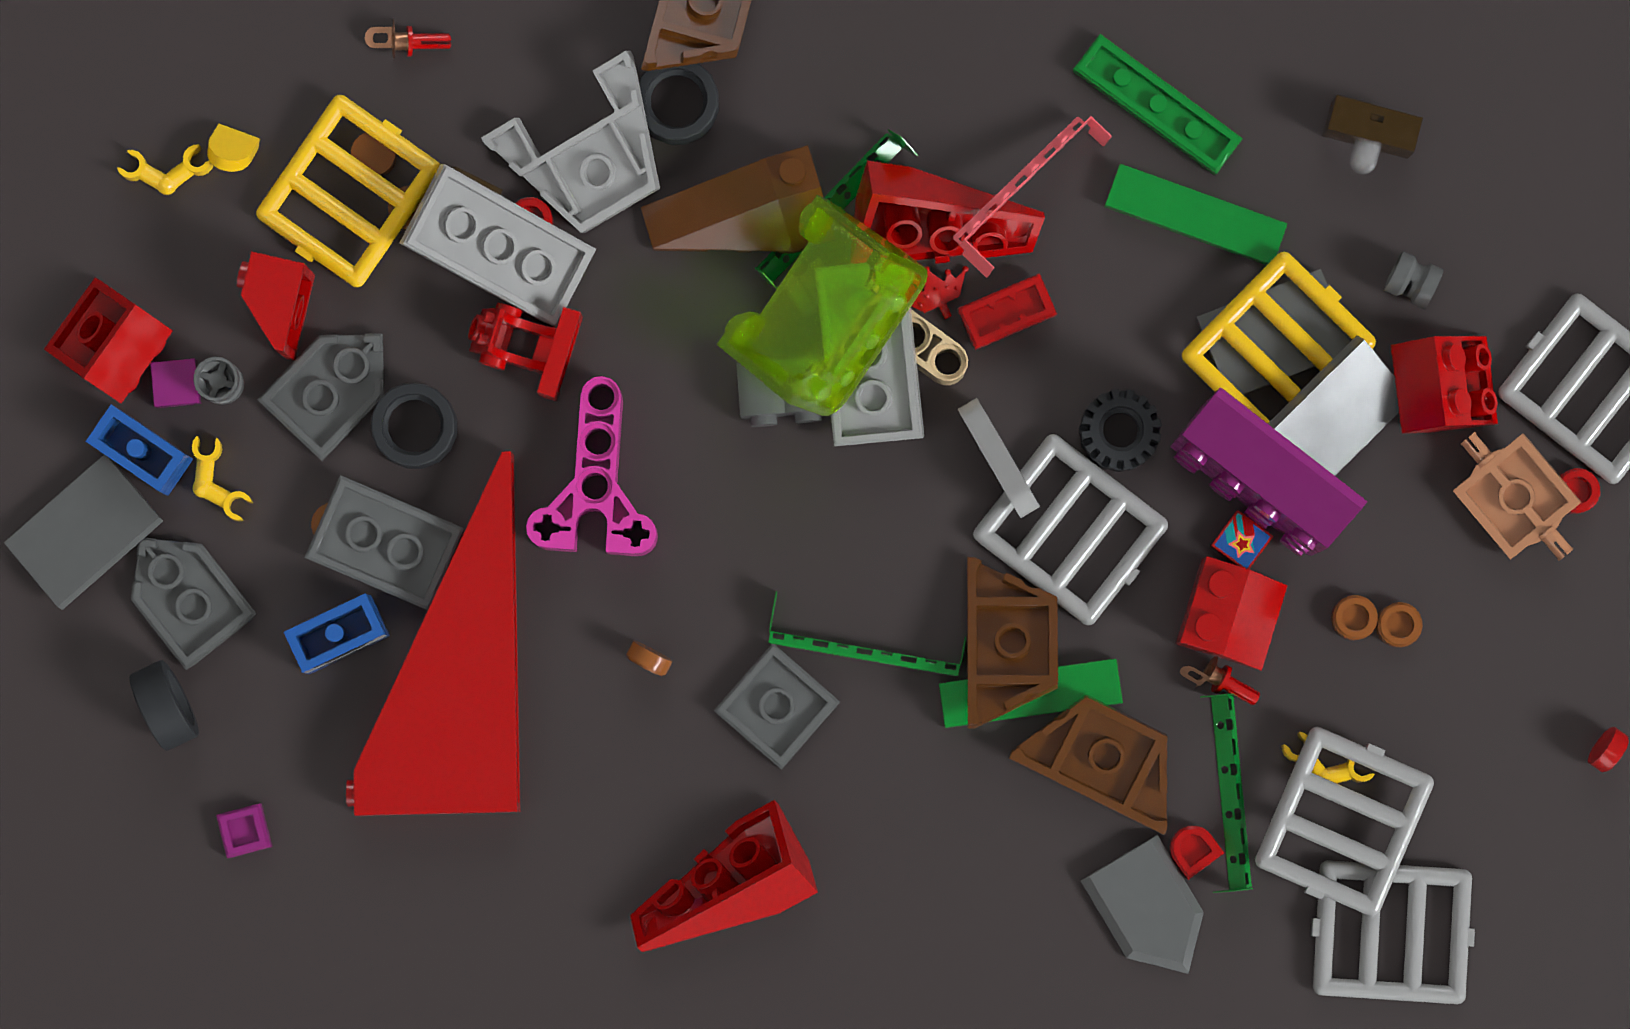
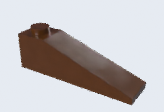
M808 145L761 159L641 207L654 251L707 252L708 250H736L742 253L778 251V253L794 254L836 241Z

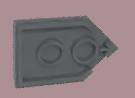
M383 334L319 335L257 400L323 461L376 406L377 401L384 395Z
M144 538L138 543L131 601L186 670L197 664L257 615L202 544Z
M1158 835L1080 880L1126 958L1189 974L1204 912Z

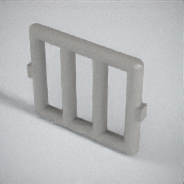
M1576 293L1569 298L1544 332L1541 334L1538 331L1526 345L1529 351L1501 385L1498 395L1501 400L1610 484H1616L1630 469V439L1612 462L1592 448L1591 445L1630 396V367L1577 435L1555 419L1614 342L1630 354V331L1584 295ZM1580 315L1600 332L1546 402L1540 407L1520 392V390Z
M1050 434L1020 470L1029 488L1054 456L1076 471L1016 549L995 533L1014 509L1005 491L975 528L973 536L978 543L1036 588L1057 596V604L1085 625H1092L1124 584L1129 586L1140 573L1137 567L1168 528V522L1157 511L1056 434ZM1089 483H1091L1111 500L1054 574L1050 576L1030 559ZM1126 510L1147 527L1086 604L1068 590L1066 586Z
M1314 727L1309 731L1255 857L1256 865L1263 870L1304 887V893L1320 900L1325 896L1368 916H1376L1380 912L1432 791L1434 780L1424 772L1385 756L1386 750L1367 743L1366 747L1321 727ZM1324 748L1413 787L1403 812L1312 773L1321 749ZM1304 789L1395 828L1385 854L1295 815L1294 812ZM1286 831L1378 870L1368 894L1365 895L1276 856Z
M1326 860L1320 865L1319 874L1336 882L1337 879L1364 881L1363 894L1367 895L1378 870L1360 862ZM1409 865L1399 866L1393 883L1409 884L1403 983L1377 981L1380 912L1376 916H1368L1362 913L1358 980L1332 978L1336 901L1323 896L1322 900L1318 899L1317 918H1311L1310 935L1316 936L1313 989L1316 994L1322 996L1461 1004L1465 1000L1468 947H1474L1475 929L1470 928L1472 875L1468 870ZM1427 885L1453 886L1448 986L1421 984Z

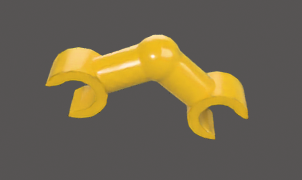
M196 144L185 150L183 161L167 174L148 165L145 158L135 150H127V152L134 159L139 160L138 169L134 172H126L124 169L117 167V170L126 180H141L157 189L161 194L170 195L193 175L204 176L212 170L213 164L208 160L200 167L191 165L192 157L202 150L201 146Z
M196 436L192 442V452L197 458L195 481L192 488L193 493L197 497L204 498L224 508L226 515L232 520L244 521L240 516L232 513L231 503L239 498L253 503L252 499L244 492L235 491L231 493L213 483L214 463L222 453L220 440L216 438L214 452L204 456L199 452L200 439Z
M1298 732V737L1305 743L1308 735ZM1281 745L1284 756L1291 761H1297L1299 755L1293 754L1287 745ZM1317 759L1312 773L1337 784L1348 780L1366 782L1375 775L1374 773L1365 776L1358 775L1354 771L1355 762L1349 759L1346 763L1325 768L1320 760Z

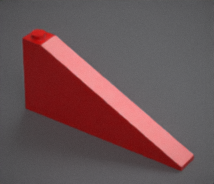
M511 451L501 452L354 768V780H347L346 803L347 807H354V816L520 812L514 454Z

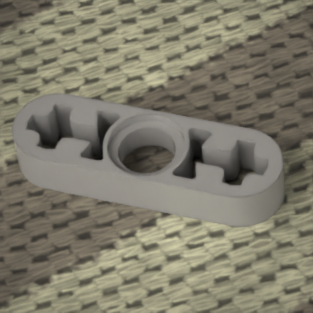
M975 398L958 408L961 417L1020 518L1039 508V503L979 400Z

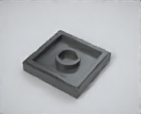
M771 644L714 711L782 770L837 707L840 701L775 644Z

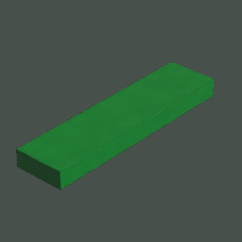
M1101 34L1098 35L1073 69L1075 74L1214 176H1216L1243 139Z
M1120 164L1104 206L1113 211L1264 265H1268L1277 255L1288 224Z
M1117 659L1058 667L1057 689L989 722L1063 712L1085 695L1106 705L1121 704L1123 700ZM968 679L939 683L945 728L968 725Z

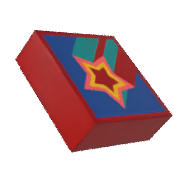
M1236 510L1210 547L1234 565L1250 569L1271 541L1273 535L1242 512Z

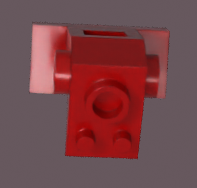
M497 303L495 308L482 309L481 314H477L473 318L469 328L468 339L472 340L469 351L480 355L479 363L495 369L504 370L507 363L542 374L537 393L540 397L557 402L583 319L581 312L563 307L558 326L553 328L520 319L522 310L507 304ZM514 329L539 336L532 359L508 352Z

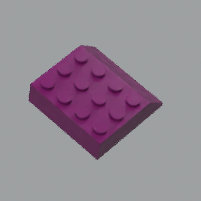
M1221 387L1201 406L1170 446L1177 452L1173 458L1181 466L1193 474L1197 470L1206 474L1212 479L1209 486L1227 501H1231L1232 498L1238 499L1248 507L1244 512L1248 518L1264 529L1268 525L1274 527L1283 535L1279 541L1300 557L1303 553L1313 556L1327 549L1368 502Z

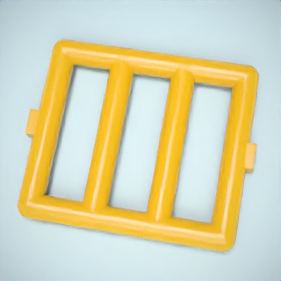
M336 95L257 208L256 216L261 222L297 246L295 252L310 262H313L315 259L351 286L361 287L421 202L440 163L401 136L402 130L385 119L381 122L346 96ZM342 116L420 170L406 192L400 190L328 139V136ZM317 153L395 207L380 229L302 175ZM292 189L369 243V246L355 266L278 212V209Z
M1288 252L1278 253L1182 351V360L1214 392L1220 387L1223 388L1267 424L1270 421L1203 355L1223 337L1260 375L1290 402L1301 389L1234 324L1254 305L1320 371L1333 360L1266 293L1283 274L1293 281L1352 340L1359 336L1365 339L1372 349L1376 345L1375 337L1339 302L1342 297L1330 285L1324 288Z

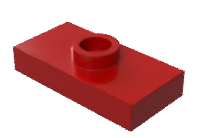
M1040 273L957 309L974 350L1057 315Z

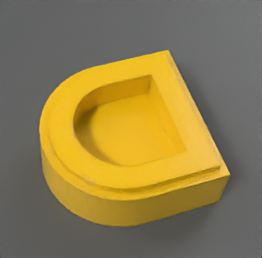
M219 123L209 139L207 157L218 169L229 172L243 170L249 166L257 153L260 138Z

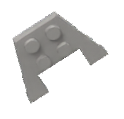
M624 51L593 70L595 77L614 109V113L541 156L520 118H513L482 137L485 145L492 151L495 150L509 163L508 166L519 176H523L541 193L540 195L581 233L588 232L660 189L635 60L631 51Z

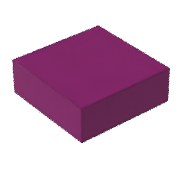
M197 359L151 363L155 408L201 404V396L195 389L193 381L194 372L198 367Z
M262 803L216 815L227 859L273 847Z

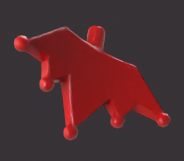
M925 266L923 268V271L926 273L924 291L919 290L916 285L911 286L913 291V298H910L911 307L923 313L939 307L944 319H947L952 315L946 303L960 297L965 272L969 271V267L964 266L962 272L956 278L951 274V270L946 269L944 271L946 277L943 281L930 272L928 266Z

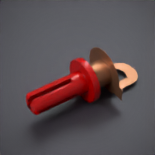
M394 19L393 27H371L365 33V42L369 47L392 48L393 59L395 58V50H406L407 57H412L413 49H450L451 36L449 33H413L412 26H406V32H395ZM374 33H387V42L374 43Z
M1217 656L1210 660L1203 672L1191 666H1185L1180 669L1181 675L1196 683V687L1208 681L1212 684L1211 691L1215 694L1224 689L1231 694H1235L1234 696L1250 705H1255L1259 700L1260 692L1230 676L1232 667L1225 665L1220 669L1216 666L1218 662ZM1194 671L1201 675V677L1196 680L1189 676L1188 672Z

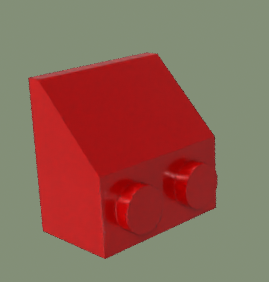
M251 251L249 262L242 261L237 277V287L242 288L241 296L273 348L284 358L295 361L315 274L304 263Z
M95 277L44 350L122 404L127 395L137 387L141 375L153 358L161 353L166 340L173 330Z
M1208 556L1201 559L1176 645L1262 671L1288 585L1250 569Z

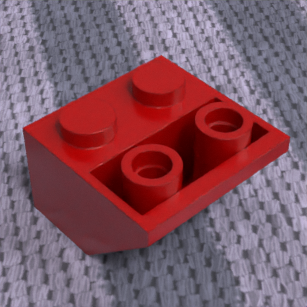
M1433 336L1391 345L1402 433H1430L1498 424L1496 412L1498 402L1493 389L1491 373L1492 356L1488 348L1487 336Z

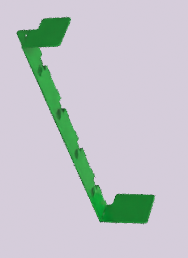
M888 129L891 135L886 133L824 197L825 201L831 198L826 203L831 222L856 197L867 158L875 152L878 155L873 161L880 160L881 163H889L902 148L918 156L900 135ZM888 137L889 139L881 146L880 144ZM859 166H861V168L850 178L849 176H850ZM842 184H845L847 188L839 195L836 190ZM846 192L851 194L849 199L844 198ZM772 251L755 267V270L759 272L761 277L770 286L780 292L773 282L803 251L794 254L783 253L779 259L775 256L777 251ZM788 255L789 261L783 262V257ZM768 261L769 263L761 270L760 268Z
M776 591L769 629L770 644L958 676L966 636L964 637L960 664L773 632L771 631L777 598ZM773 633L784 635V640L774 639ZM813 640L828 643V648L812 645ZM857 648L873 651L872 656L856 653ZM901 656L917 658L916 663L901 661ZM928 660V661H934V662H937V663H931V662H925V661ZM945 664L957 665L956 670L945 669Z
M1235 694L1200 696V698L1211 697L1229 880V889L1214 891L1213 893L1253 889L1249 888L1252 887L1233 696ZM1228 699H1231V710H1229ZM1226 719L1232 720V730H1227ZM1218 722H1223V729L1218 728ZM1232 739L1235 741V755H1233ZM1230 764L1236 765V775H1231ZM1223 766H1226L1228 768V772L1226 774L1222 773ZM1238 783H1239L1240 799L1237 798V788H1236V784H1238ZM1236 808L1241 809L1240 820H1235L1234 809ZM1227 811L1232 812V817L1230 819L1226 817ZM1240 828H1243L1244 844H1242ZM1239 853L1245 854V864L1240 865ZM1231 856L1237 858L1236 863L1230 861ZM1245 873H1247L1248 884L1245 882Z

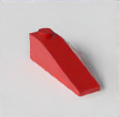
M867 160L856 195L850 262L863 263L906 258V267H909L908 261L933 258L935 259V264L950 262V256L963 255L962 253L964 252V249L953 239V236L995 195L913 167ZM1007 200L967 241L984 258L1031 253L1034 250L1045 219L1044 212ZM994 204V205L986 212V214L989 215V214L992 213L998 206H997L996 204ZM965 232L959 240L962 242L968 234Z
M775 800L736 820L725 830L729 836L710 853L704 849L693 858L697 865L680 880L670 879L630 914L637 948L641 952L776 915L818 893L810 861L782 809Z

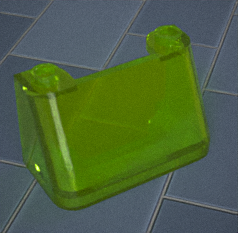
M816 195L812 203L804 208L799 219V233L809 241L761 314L747 311L743 314L735 315L727 323L725 333L717 345L788 404L822 416H829L837 412L849 399L926 284L928 273L927 269L911 256L828 199Z

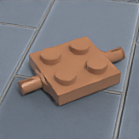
M1476 432L1468 438L1479 451L1474 448L1468 439H1465L1460 445L1466 449L1477 465L1471 476L1457 486L1453 492L1511 560L1528 545L1540 541L1545 543L1558 561L1563 559L1565 554L1554 542H1557L1568 555L1573 550V547L1567 543L1556 528L1559 526L1562 518L1578 506L1581 501L1525 434L1522 433L1505 448L1493 452L1487 448L1476 435Z

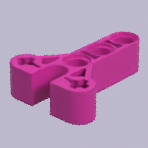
M603 376L594 377L587 381L582 388L575 478L548 507L539 508L528 518L526 525L527 535L541 549L577 552L580 519L588 512L593 511L600 512L607 518V554L643 556L651 552L656 546L658 533L652 520L636 512L617 484L623 397L618 385L610 378ZM600 387L609 388L614 392L612 405L604 410L595 409L590 405L592 392ZM598 431L606 432L611 437V445L607 452L598 455L589 452L586 444L589 436ZM597 475L604 477L608 482L606 494L599 499H590L585 496L583 487L586 480ZM547 517H552V522L562 529H570V531L551 533L550 540L544 541V536L536 531L537 525H544ZM641 523L642 529L650 533L648 539H641L640 546L634 547L630 538L614 533L633 531L634 524Z

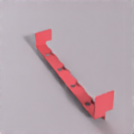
M1092 116L1085 122L1080 117H1076L953 236V239L964 249L963 256L986 278L989 277L994 266L967 240L1086 124L1090 127L1088 133L1104 147L1112 136ZM1079 122L1082 124L1076 131L1073 130ZM1054 147L1056 150L1046 159L1044 156ZM1025 175L1027 179L1016 187L1015 184ZM996 204L998 207L987 215L986 212ZM966 232L968 236L961 242L959 238Z

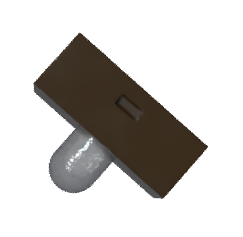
M1336 95L1331 102L1322 136L1353 144L1354 147L1350 158L1351 167L1358 174H1368L1375 169L1380 152L1406 159L1415 152L1423 118Z

